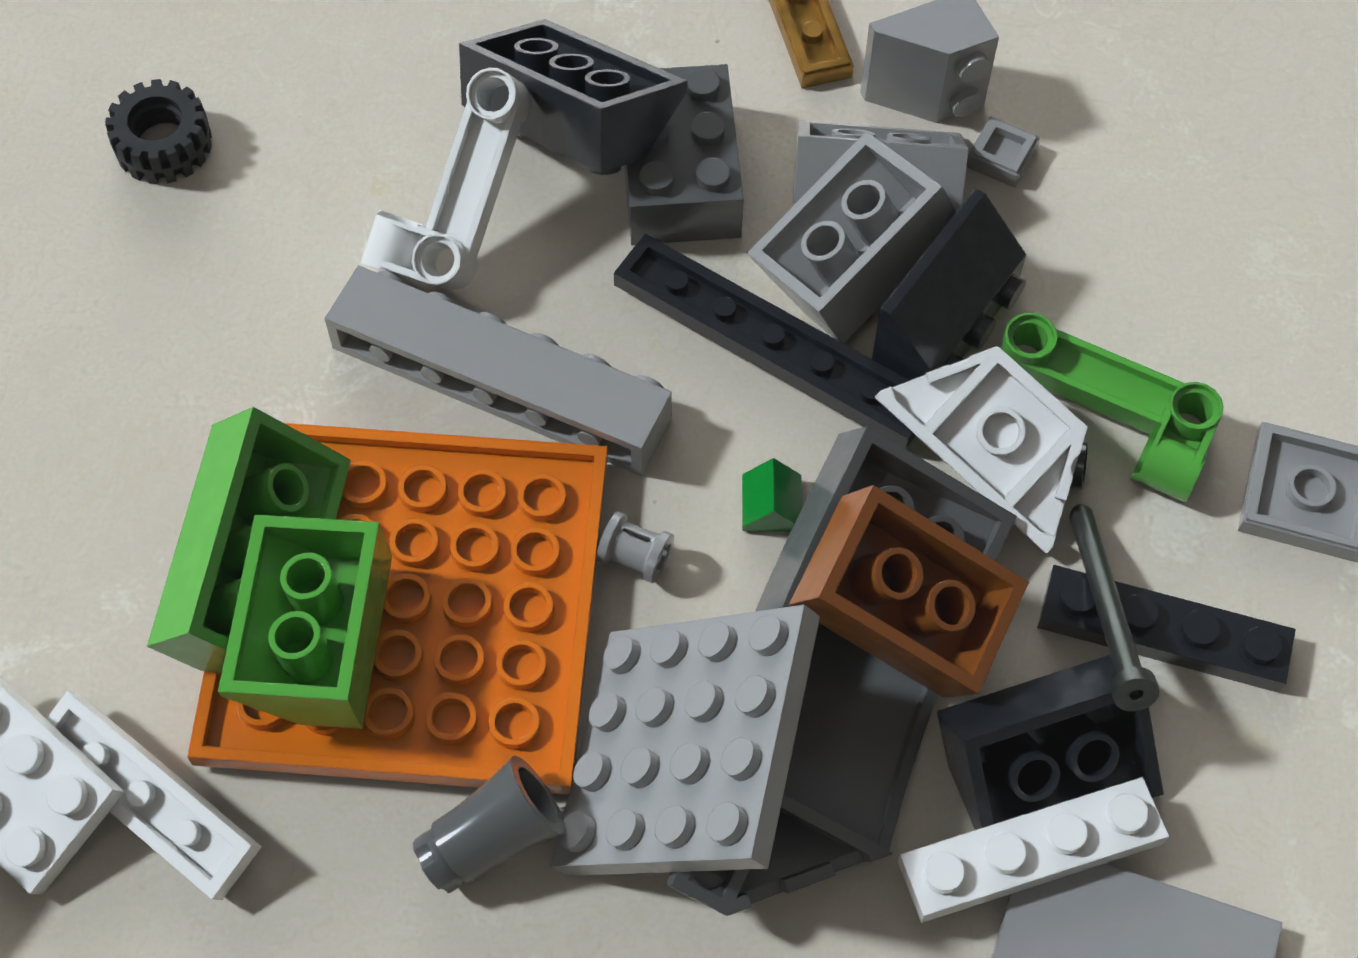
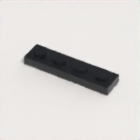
M1053 565L1037 628L1108 647L1086 573ZM1115 581L1138 655L1280 693L1285 687L1295 637V628Z

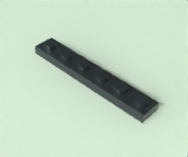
M644 234L615 270L614 286L860 425L872 428L907 449L916 436L875 399V396L881 390L910 380L653 237Z

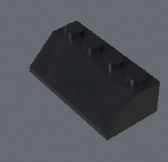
M546 19L459 43L462 106L466 107L467 85L472 76L480 70L489 67L505 71L524 84L530 93L532 101L530 112L526 120L521 123L518 136L533 140L552 149L555 155L568 157L586 166L590 172L599 175L615 174L621 170L622 166L645 159L688 92L687 80ZM508 86L499 87L492 93L489 102L492 112L500 110L506 105L509 98Z

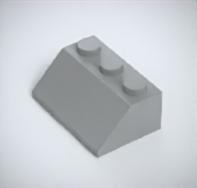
M799 121L793 203H796L867 131L940 184L956 212L962 206L968 147L961 133Z
M866 131L747 254L811 320L833 338L845 343L890 297L951 220L956 210L940 184Z

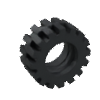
M161 79L151 80V86L144 87L143 83L140 82L133 85L135 92L129 94L124 90L118 95L120 104L111 103L108 109L110 117H106L105 126L112 149L125 172L129 170L131 176L139 181L145 175L150 184H158L159 178L165 177L168 184L177 182V174L182 173L185 178L194 173L192 169L194 164L201 167L205 163L204 153H210L212 143L210 138H212L203 105L199 97H195L193 90L187 86L182 90L179 82L172 80L169 81L167 86H163ZM163 123L179 125L178 129L170 136L160 140L140 138L147 129Z

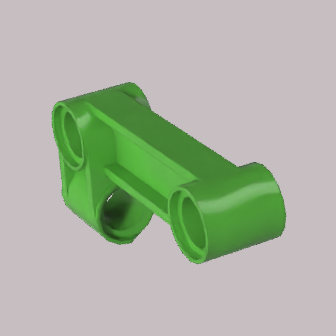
M1029 312L1013 317L1007 324L1001 349L1046 390L1150 434L1130 479L1186 503L1208 456L1206 451L1223 414L1222 398L1217 391L1209 385L1200 382L1183 383L1055 328L1048 318L1041 314ZM1017 346H1031L1038 353H1026L1018 349ZM1180 414L1193 415L1201 424L1190 423L1183 419Z

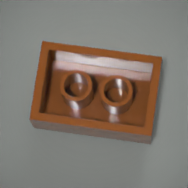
M875 485L841 497L789 605H806L820 616L819 623L939 696L948 698L979 694L1029 581Z

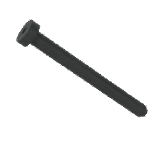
M1077 504L1072 508L1069 519L1116 672L1110 683L1114 703L1120 709L1140 711L1156 702L1160 693L1153 672L1141 666L1093 511L1084 504Z

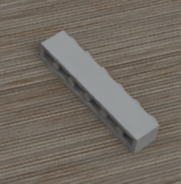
M358 265L324 318L333 349L560 443L607 446V462L640 476L644 474L672 421V391L665 389L655 379L644 375L635 377L612 368L607 361L596 355H580L560 347L552 338L544 334H528L508 326L505 321L492 313H476L456 305L451 298L440 292L431 291L427 293L409 286L398 276L387 271H379L377 273Z

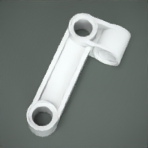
M489 67L480 70L472 76L467 85V104L427 225L379 210L362 256V264L406 279L411 277L445 289H460L473 280L477 273V256L521 123L526 120L531 109L530 93L523 83L499 68ZM508 86L509 98L506 105L500 110L492 112L489 106L492 93L499 87ZM451 248L454 254V265L447 274L440 276L436 268L437 257L444 249Z

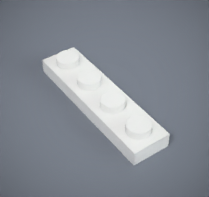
M67 691L47 717V720L125 791L109 812L209 898L223 900L262 846L81 694Z
M1143 777L902 853L899 856L898 864L920 922L923 923L1164 845L1169 835Z

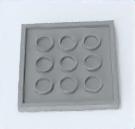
M798 605L610 632L578 760L573 773L572 792H569L563 814L565 832L557 838L550 867L566 876L768 869L820 616L806 605Z

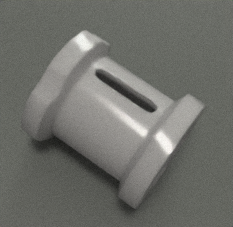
M617 511L613 514L603 532L596 559L606 565L612 560L643 573V580L653 584L658 580L667 563L674 542V534L663 531L661 534L651 532L628 522L627 515Z

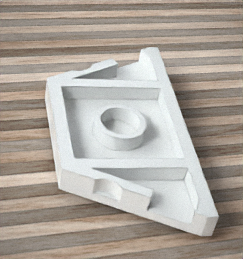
M992 347L960 362L927 372L926 375L900 385L888 387L881 390L875 396L878 402L978 493L1015 514L1017 517L1013 524L1045 554L1050 551L1054 545L1055 535L1088 426L1000 347Z

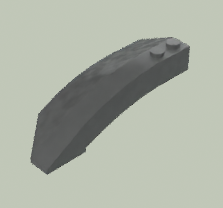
M868 426L840 433L786 540L755 612L791 607L789 603L843 495L875 485L995 561L1017 516ZM819 623L768 869L670 872L667 886L725 916H729L751 908V904L782 892L791 893L836 876L835 872L865 861L873 862L894 854L889 850L903 798L938 694Z

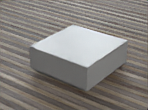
M990 116L968 154L967 167L1007 185L1016 187L1038 147L1040 137Z

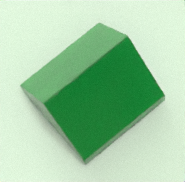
M772 458L742 474V531L791 532L802 510L801 474Z

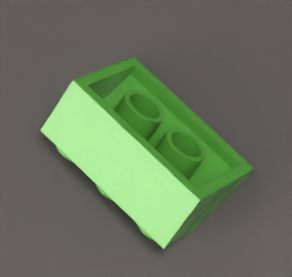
M254 515L218 693L221 697L299 725L363 729L392 560V553L379 522Z

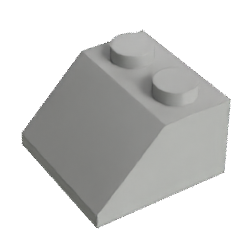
M935 0L869 23L860 93L865 101L935 123L955 116L964 117L970 115L985 104L999 36L976 0Z

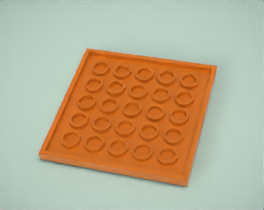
M284 423L351 459L336 520L379 522L392 553L363 729L299 725L221 697L218 693L221 673L204 671L187 755L192 766L480 788L512 756H518L533 768L551 793L569 795V792H572L597 564L596 555L599 546L608 461L607 446Z

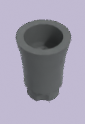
M512 756L485 784L455 808L435 820L431 825V829L418 836L413 842V851L420 861L422 871L437 889H443L451 893L465 882L473 883L495 867L529 848L564 834L565 823L555 799L539 775L523 759L518 756Z

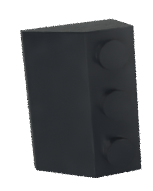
M977 188L973 190L880 308L872 360L908 380H913L926 375L927 372L964 360L963 357L971 347L978 350L981 349L996 325L994 316L1001 307L1010 310L1024 290L1026 280L1020 276L1026 253L986 193Z
M1111 655L937 711L948 768L975 830L1143 777L1152 798L1164 795L1149 707L1140 711H1125L1116 706L1110 690L1111 680L1116 675Z

